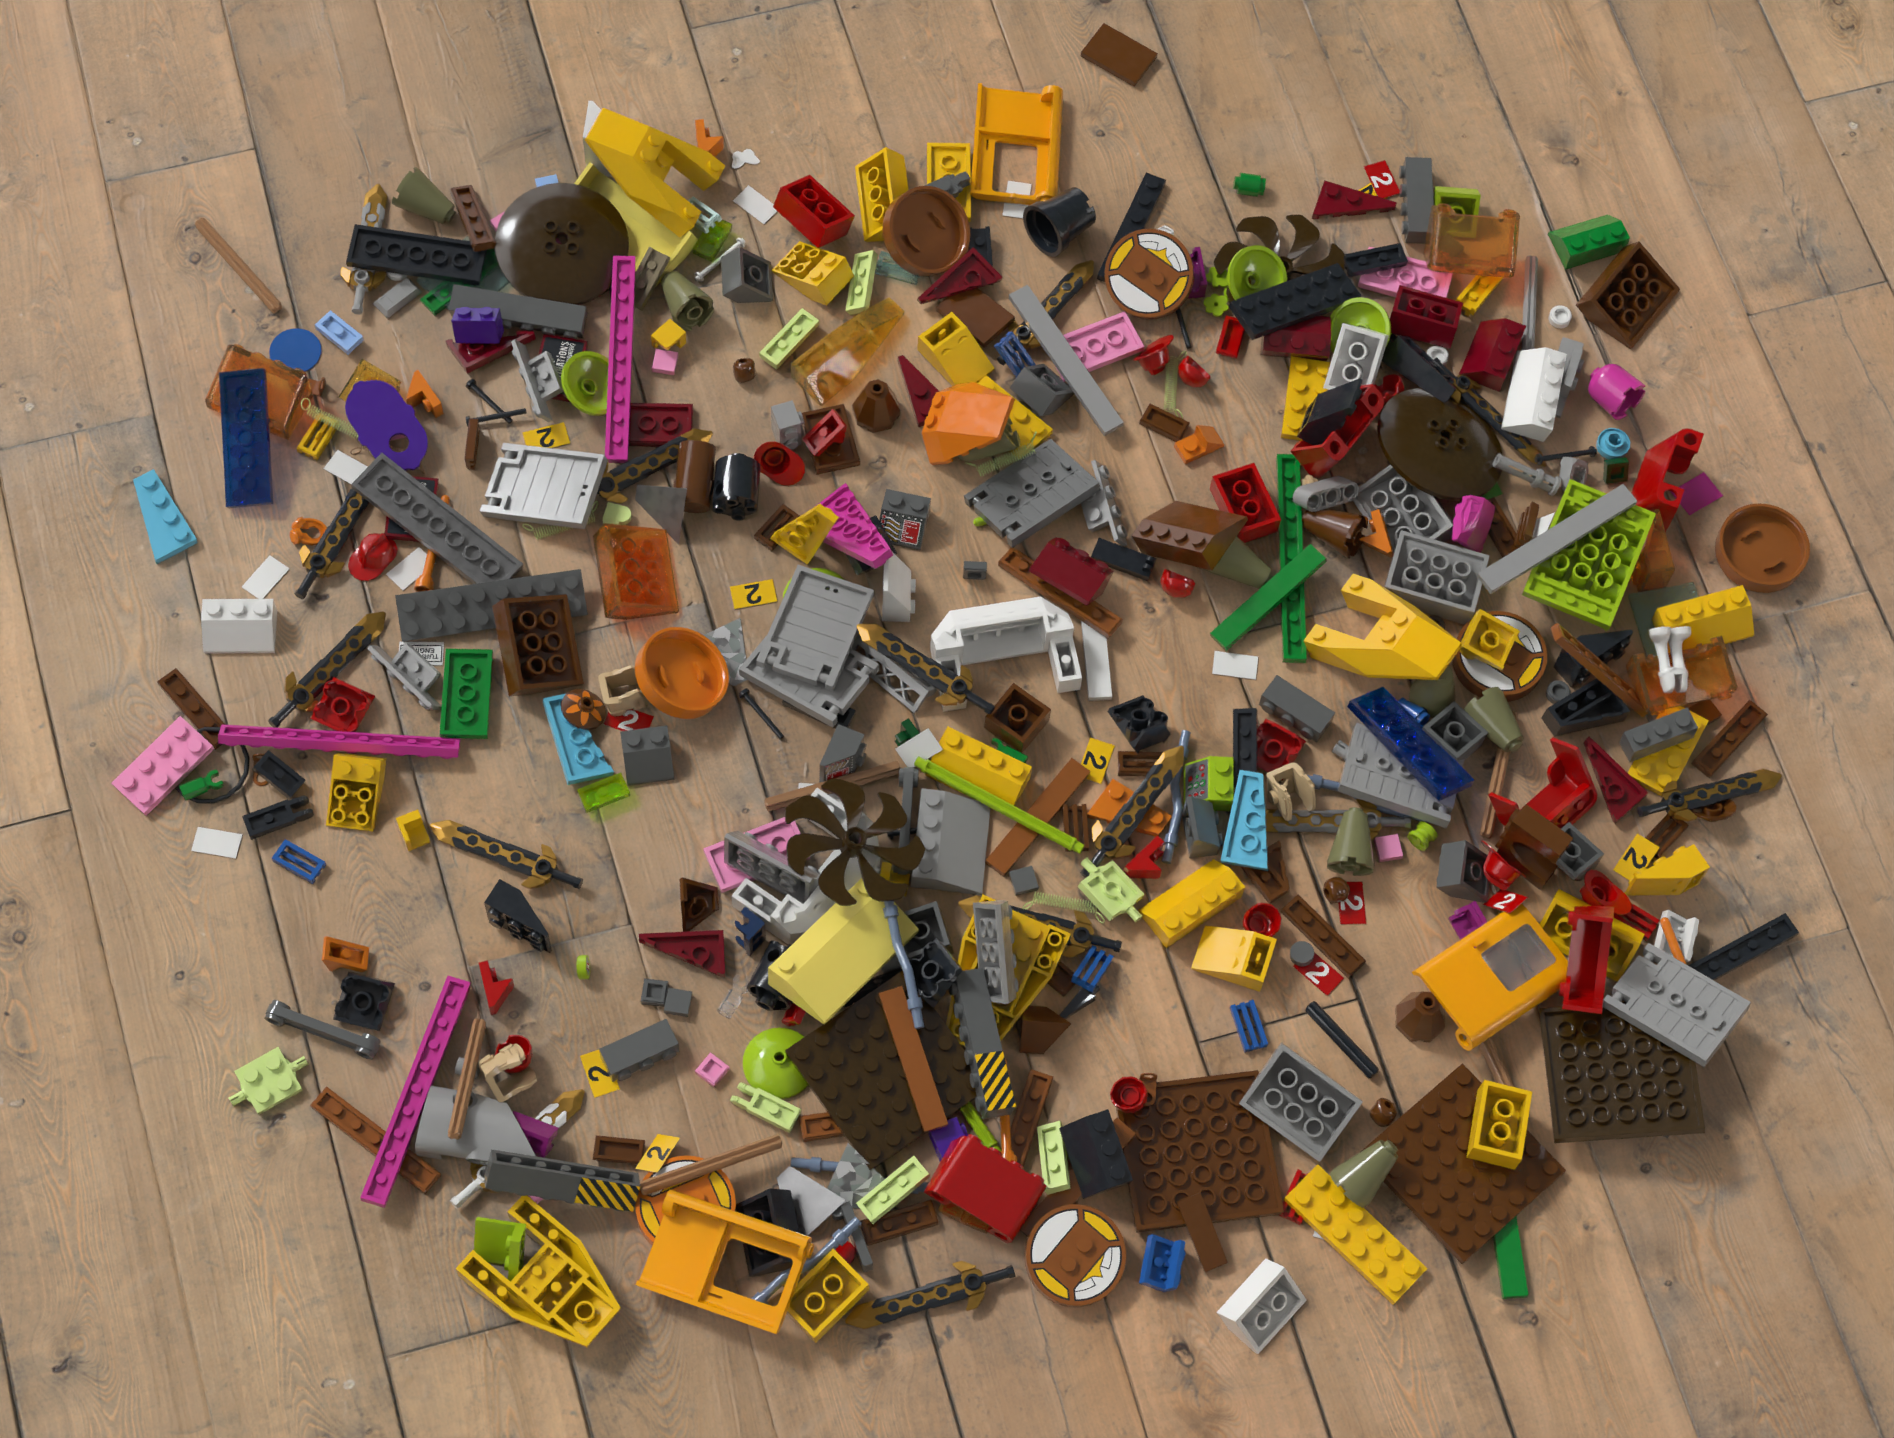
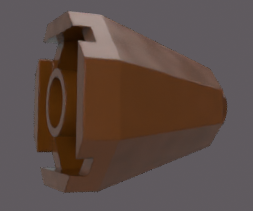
M879 379L869 381L852 404V411L857 425L862 428L863 426L867 427L868 431L872 433L891 429L895 420L900 416L901 411L895 393L887 383Z
M1411 992L1395 1008V1027L1410 1042L1421 1040L1430 1043L1445 1028V1009L1432 992Z

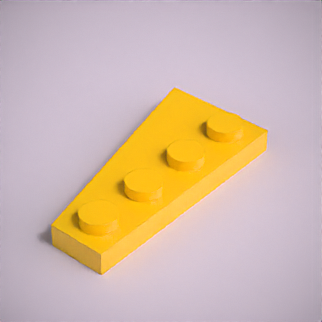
M818 504L774 532L770 539L808 565L839 517L831 509Z

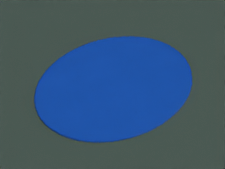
M300 328L289 329L281 332L272 341L269 350L270 359L281 371L301 373L309 370L318 362L321 355V344L319 339L308 330Z

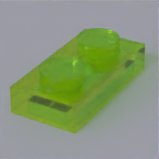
M715 221L716 226L714 228L709 227L707 234L702 232L693 247V254L713 262L733 229L732 224L727 221Z
M620 772L577 789V794L585 812L588 813L629 797L630 791Z

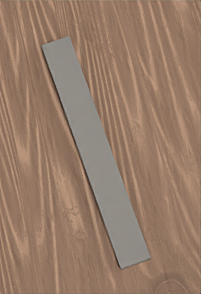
M1026 285L1009 294V300L1102 434L1106 436L1122 427L1124 422L1030 287Z
M1622 484L1478 573L1477 578L1488 592L1492 594L1636 505L1637 500L1626 486Z

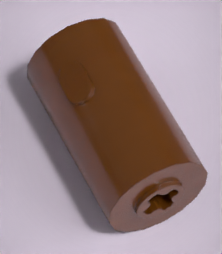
M686 440L679 443L676 479H674L673 487L687 488L684 512L705 513L710 511L711 496L714 489L713 474L716 446L711 443L698 440Z

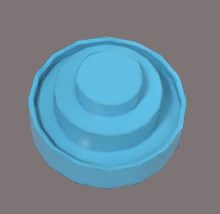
M1608 428L1598 436L1596 448L1600 455L1608 460L1623 458L1630 449V439L1624 431L1617 428Z

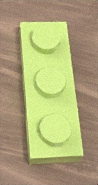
M874 250L854 255L852 267L854 277L850 280L845 310L850 315L869 311L878 257Z
M802 308L760 351L759 357L777 370L819 326V320Z
M1061 1121L1037 1127L1042 1178L1047 1186L1045 1189L1047 1195L1071 1189L1066 1148L1059 1128L1063 1126Z
M913 1156L856 1204L870 1222L874 1224L931 1176L916 1157Z

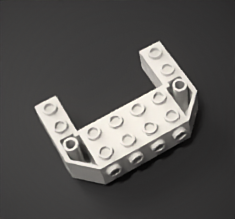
M1043 597L949 611L931 635L930 651L932 659L960 676L961 665L1048 652L1057 693L1080 690L1082 675L1073 640L1074 626L1067 612ZM967 700L961 704L957 703V705H942L943 712L966 708Z
M816 788L811 796L817 797L824 802L838 819L844 830L847 831V820L843 805L819 788ZM862 812L857 827L865 831L873 822ZM809 820L821 829H823L824 831H826L827 833H829L830 835H832L833 837H835L836 839H839L822 825L812 820ZM878 837L867 838L866 844L879 847ZM840 849L834 850L818 870L820 874L831 861L841 854ZM863 849L861 852L874 870L880 874L881 858ZM857 857L850 858L846 866L844 884L847 891L862 878ZM747 878L744 879L732 895V906L741 912L744 907H747L765 922L766 930L787 944H793L835 904L834 901L822 893L819 886H817L804 904L789 894L781 902Z

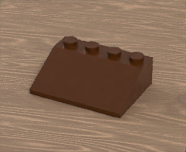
M1638 241L1621 249L1578 301L1576 306L1591 323L1629 349H1632L1679 292L1680 288Z
M1174 501L1144 518L1131 536L1143 554L1212 571L1246 524L1248 518L1247 516Z
M567 594L505 598L492 606L509 697L532 695L584 684Z

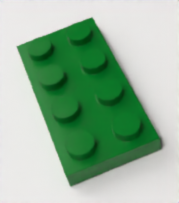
M446 649L440 737L488 739L493 668L492 649Z

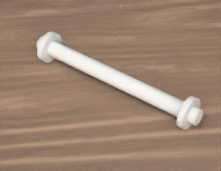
M737 238V243L702 272H696L695 280L703 282V277L721 263V257L738 247L744 248L745 240Z

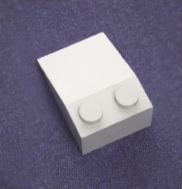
M894 553L884 564L882 621L910 622V613L915 614V600H911V593H915L916 579H911V569Z

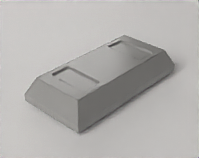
M407 277L376 300L373 305L388 319L421 294L422 291Z

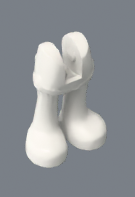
M1684 626L1672 629L1671 627H1657L1650 629L1649 635L1655 645L1659 660L1660 672H1658L1663 692L1672 693L1674 689L1677 693L1686 692L1688 687V670L1683 659L1682 643L1691 636V627ZM1667 642L1669 643L1673 667L1670 666Z

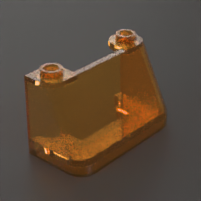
M1448 204L1432 205L1423 254L1428 269L1444 273L1504 278L1513 277L1517 259L1520 226L1519 213L1515 210L1505 209L1499 213L1498 217L1456 214Z
M1723 637L1711 638V644L1702 645L1700 643L1695 648L1682 650L1685 667L1688 670L1687 691L1683 693H1677L1675 689L1672 693L1663 692L1658 672H1660L1658 656L1653 657V654H1649L1645 658L1644 653L1632 655L1626 664V670L1645 712H1651V715H1658L1665 712V709L1718 698L1719 701L1731 698L1732 693L1738 689ZM1668 653L1670 666L1673 667L1671 653Z

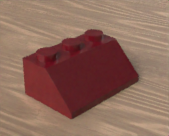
M1399 285L1390 315L1391 333L1451 349L1463 302Z
M1317 316L1262 336L1260 355L1285 358L1293 356L1327 361L1330 356L1331 317Z
M1507 318L1481 321L1459 375H1465L1476 381L1479 385L1500 392L1526 325Z
M1057 537L1046 544L1029 569V572L1086 606L1103 594L1114 572L1106 563L1094 560L1089 557L1086 551L1076 549L1067 540Z

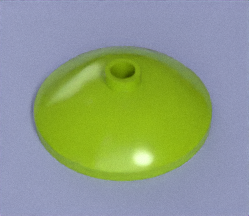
M1253 245L1245 247L1235 254L1229 264L1227 279L1230 292L1236 300L1286 282L1287 274L1283 262L1274 251L1264 246Z
M1358 297L1349 299L1337 307L1330 316V349L1333 354L1343 323L1389 335L1388 341L1390 339L1391 322L1387 312L1380 304L1369 298Z
M592 351L579 352L570 357L563 366L561 382L565 395L577 409L588 415L603 416L607 413L609 359Z
M780 1027L767 1029L756 1035L747 1045L743 1055V1071L749 1085L755 1089L760 1088L780 1099L793 1097L806 1089L807 1083L785 1053L786 1049L804 1038V1036L792 1029ZM782 1055L784 1059L777 1061L775 1056Z

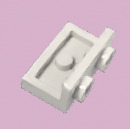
M1670 910L1662 911L1661 919L1666 917L1670 920L1686 963L1689 962L1693 955L1695 937L1698 934L1699 919L1696 917L1685 919ZM1659 923L1654 946L1673 957Z

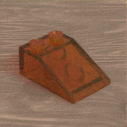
M1659 509L1654 510L1656 515L1631 575L1632 583L1636 585L1638 593L1665 590L1675 571Z

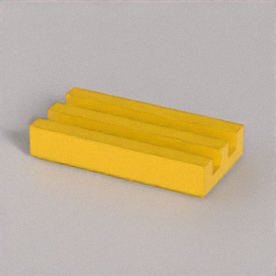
M319 417L317 420L315 418L297 446V452L301 454L303 452L305 456H312L314 460L318 461L338 426L336 429L335 426L333 427V424L329 427V420L325 424L326 419L309 448H306L321 423Z

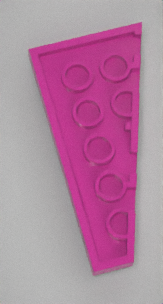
M846 483L819 503L831 509L839 517L823 541L824 543L875 569L885 564L893 556L890 547L882 535L879 534L877 528L871 522L869 516L856 500Z

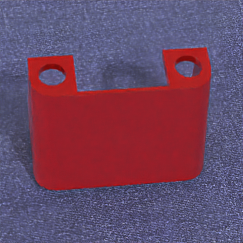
M1374 384L1360 386L1362 393L1355 402L1357 407L1351 417L1346 416V422L1341 430L1336 429L1321 445H1311L1302 440L1297 442L1290 452L1313 478H1321L1336 465L1382 410L1384 399Z
M1688 428L1682 429L1648 449L1645 453L1631 494L1636 498L1637 506L1656 513L1650 528L1666 533L1678 510L1685 489L1663 482L1665 474L1670 472L1680 475L1688 470L1694 455L1699 451L1704 433ZM1672 491L1676 495V499L1674 501L1667 500L1664 497V492Z
M972 1134L961 1136L951 1141L924 1193L943 1205L951 1202L988 1224L990 1227L987 1229V1232L1007 1244L1012 1243L1047 1187L1044 1184L1045 1180L1037 1174H1029L1023 1170L1024 1167L1020 1163L1013 1160L1008 1161L1002 1157L1003 1154L993 1147L987 1148L981 1144L982 1141Z

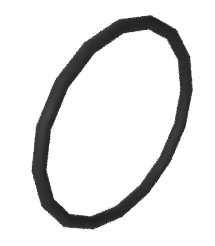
M203 727L196 731L199 734L202 731L219 732L221 727ZM240 745L245 757L244 773L233 789L227 794L214 799H198L194 797L189 800L196 803L214 804L228 799L238 791L249 774L250 757L246 746ZM177 785L175 789L182 795L180 787Z

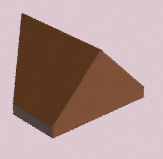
M682 877L679 879L683 932H687L719 910L718 887Z
M1029 1006L1022 1014L1020 1053L1044 1054L1071 1023L1048 1007Z

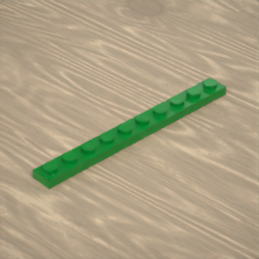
M1277 454L1276 456L1278 514L1281 518L1278 529L1280 570L1303 551L1301 506L1293 502V494L1301 486L1300 463L1293 454ZM1304 582L1281 602L1282 663H1306L1307 651L1304 643L1306 638Z

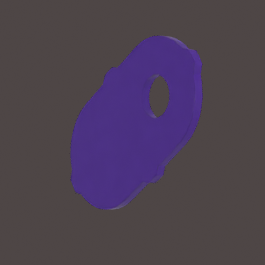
M370 380L355 383L353 390L347 397L345 411L348 421L358 434V440L361 445L367 447L375 459L383 453L403 470L413 471L420 467V463L428 449V438L424 428L415 417V410L412 406L406 404L398 391L384 381ZM393 436H406L409 440L408 448L402 452L393 451L389 446Z

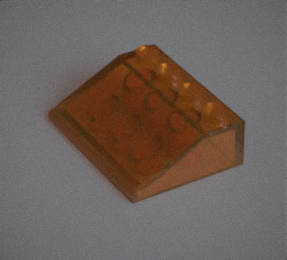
M604 523L593 535L605 618L629 620L678 613L679 605L666 529Z

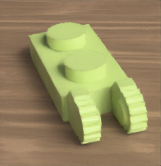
M739 1083L737 1089L744 1094L752 1096V1099L748 1102L734 1095L730 1099L731 1103L788 1133L792 1131L801 1114L800 1108L760 1088L755 1089L745 1083Z

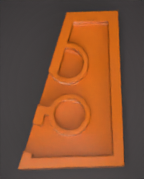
M1112 779L1087 813V818L1093 820L1097 818L1110 824L1122 806L1133 795L1134 791ZM1153 804L1134 831L1155 837L1157 835L1160 836L1171 821L1172 816Z

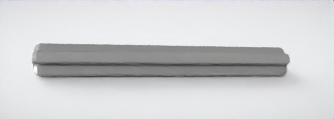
M1527 256L1525 260L1523 325H1526L1522 336L1521 350L1534 349L1538 271V258L1536 256Z

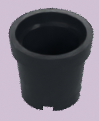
M1072 187L1046 201H1038L1025 208L1023 222L1026 232L1034 245L1045 255L1050 257L1058 256L1068 248L1072 240L1095 223L1096 213L1094 207H1089L1087 203L1089 198L1083 191Z

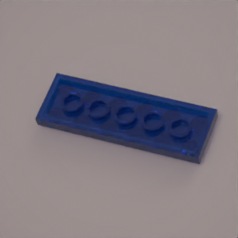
M257 368L219 372L226 507L230 509L273 504L266 369Z
M1384 687L1349 701L1347 707L1438 802L1472 787L1475 780L1453 757L1422 730V725Z

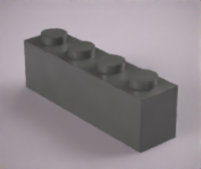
M1405 157L1403 166L1399 167V179H1403V184L1400 185V197H1403L1404 202L1401 203L1400 209L1401 216H1404L1401 234H1405V243L1431 244L1435 234L1432 159Z

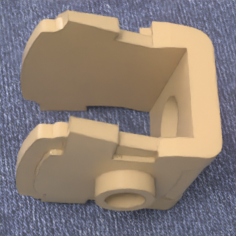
M630 665L621 669H615L598 676L603 701L608 707L611 716L625 715L627 710L633 709L635 711L646 708L650 704L639 689L631 690L618 697H613L611 689L638 684L635 676V666Z
M1289 763L1267 773L1268 801L1278 808L1285 821L1292 820V803L1289 793L1293 791L1299 795L1309 812L1315 810V785L1306 774L1304 775V770L1297 763ZM1286 778L1283 785L1278 784L1281 779Z
M510 1044L500 1049V1053L495 1056L489 1054L478 1063L479 1069L498 1102L506 1101L512 1096L517 1095L521 1090L524 1091L532 1087L537 1082L536 1073L529 1066L522 1072L513 1073L506 1079L498 1083L495 1082L493 1077L498 1073L522 1064V1061L525 1059V1053L518 1044Z

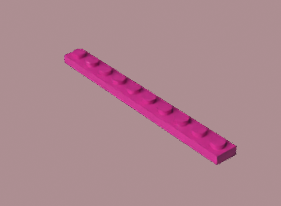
M613 256L605 456L609 460L608 463L628 462L636 276L635 256Z
M224 724L221 725L218 734V744H225L227 746L249 745L253 748L269 746L276 749L297 748L303 751L320 749L324 752L337 750L347 753L369 752L373 755L389 753L395 756L417 755L422 758L440 756L444 759L458 758L460 750V738Z
M447 975L360 1199L363 1202L383 1208L386 1207L421 1117L430 1087L433 1086L470 991L471 982Z

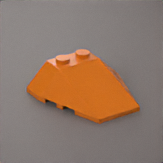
M975 382L956 384L936 392L922 430L930 464H949L958 455L964 457L969 454L971 449L976 447L981 449L1001 440L1015 399Z

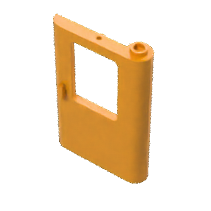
M978 83L970 191L972 197L979 200L1032 205L1038 201H1046L1058 194L1063 89L1061 87L1049 85L1044 87L1041 94L987 88L982 83ZM996 143L1034 146L1037 148L1034 195L996 192L992 189Z
M669 1190L662 1206L663 1219L636 1286L778 1334L806 1258H810L813 1253L815 1244L811 1243L812 1238L704 1200ZM731 1239L793 1260V1265L778 1305L770 1306L714 1286L715 1276L727 1244Z

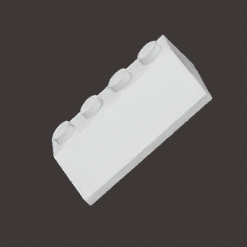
M1546 347L1516 352L1501 427L1502 430L1538 441H1545L1553 431L1566 353Z

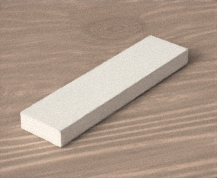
M1081 621L1088 701L1112 700L1107 638Z

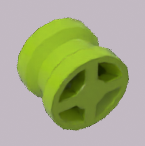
M1420 821L1416 826L1417 829L1410 831L1407 837L1414 847L1425 851L1429 847V843L1435 841L1438 835L1430 824Z

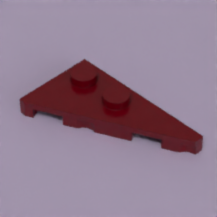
M1324 180L1312 219H1319V216L1333 215V218L1341 217L1342 215H1364L1367 211L1379 210L1380 213L1391 210L1395 211L1397 202Z
M973 247L917 298V301L920 304H925L1000 282L1003 277Z
M533 330L516 331L517 335L503 337L502 335L500 343L453 342V339L446 340V345L468 374L513 350L511 341L514 339L525 345L535 340L536 337Z
M901 355L898 356L897 361L917 426L922 427L931 408L932 399L939 390L905 356Z
M1589 736L1583 744L1612 821L1616 824L1641 802L1648 792Z
M724 930L639 934V943L720 977H725Z

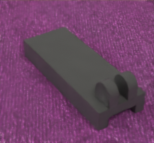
M850 1201L843 1203L832 1213L833 1220L839 1221L843 1219L845 1226L855 1217ZM858 1227L849 1237L855 1248L862 1271L865 1273L873 1270V1261L860 1227Z

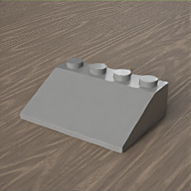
M1391 464L1361 485L1357 497L1353 500L1362 515L1367 516L1368 524L1369 520L1372 519L1371 511L1377 509L1381 511L1393 551H1395L1401 530L1441 542H1446L1452 537L1453 520L1437 497L1431 496L1408 483L1396 472Z
M1401 530L1384 587L1414 605L1423 613L1465 625L1469 620H1472L1482 586L1477 575L1486 569L1489 555Z
M921 789L916 836L924 844L925 853L919 866L912 870L911 887L982 895L990 807L981 802L947 791Z
M740 831L727 833L724 837V863L784 895L789 894L802 904L806 902L817 888L820 872L816 868L805 866L804 875L797 874L788 866L787 856L778 852V849L768 843L765 845L757 841V838L748 832L744 834Z
M1006 900L973 903L978 969L983 968L991 1002L1008 1004L1016 999V992H1018V981L1014 976L1016 956L1012 952L1014 932L1010 928L1012 908Z
M1281 1042L1239 1104L1320 1162L1363 1101Z

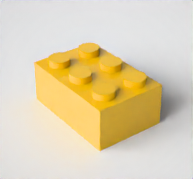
M1488 1080L1482 1082L1477 1090L1466 1158L1515 1170L1523 1156L1532 1091Z
M832 1249L797 1284L786 1314L817 1343L870 1290L869 1284Z

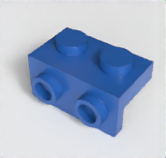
M1154 1234L1148 1235L1139 1284L1162 1292L1176 1290L1181 1281V1265L1186 1254L1185 1241H1171Z

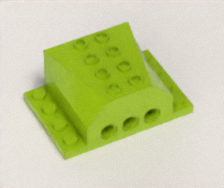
M1570 479L1549 529L1606 495V493ZM1637 505L1632 506L1532 568L1522 596L1592 623L1605 631L1609 630L1656 513Z

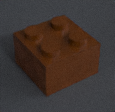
M1013 683L995 704V709L991 715L987 714L985 716L984 728L1010 747L1023 753L1049 722L1051 709Z

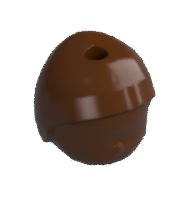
M740 358L734 362L733 374L737 382H749L755 378L756 370L753 359Z
M1332 877L1324 883L1323 893L1326 899L1333 904L1346 900L1349 896L1350 888L1344 879Z
M1386 1098L1378 1099L1369 1111L1372 1120L1380 1127H1386L1391 1124L1397 1115L1396 1105Z

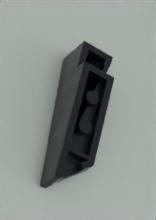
M1393 333L1390 334V339L1385 347L1381 361L1440 401L1447 402L1456 391V387L1452 385L1454 383L1453 377L1410 337L1399 335L1396 337Z

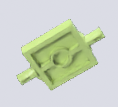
M1088 857L1081 862V865L1090 874L1080 882L1078 888L1109 921L1124 913H1127L1135 923L1143 917L1134 907V904L1140 901L1145 894L1113 860L1105 866L1096 867Z
M279 1047L234 1071L240 1081L242 1091L228 1098L233 1107L247 1099L254 1106L258 1115L303 1091L297 1081L296 1071L307 1066L308 1063L304 1056L290 1063L284 1058Z

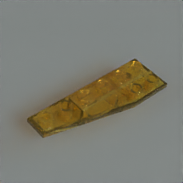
M890 297L864 310L836 328L791 363V378L822 406L855 380L902 318L905 311Z

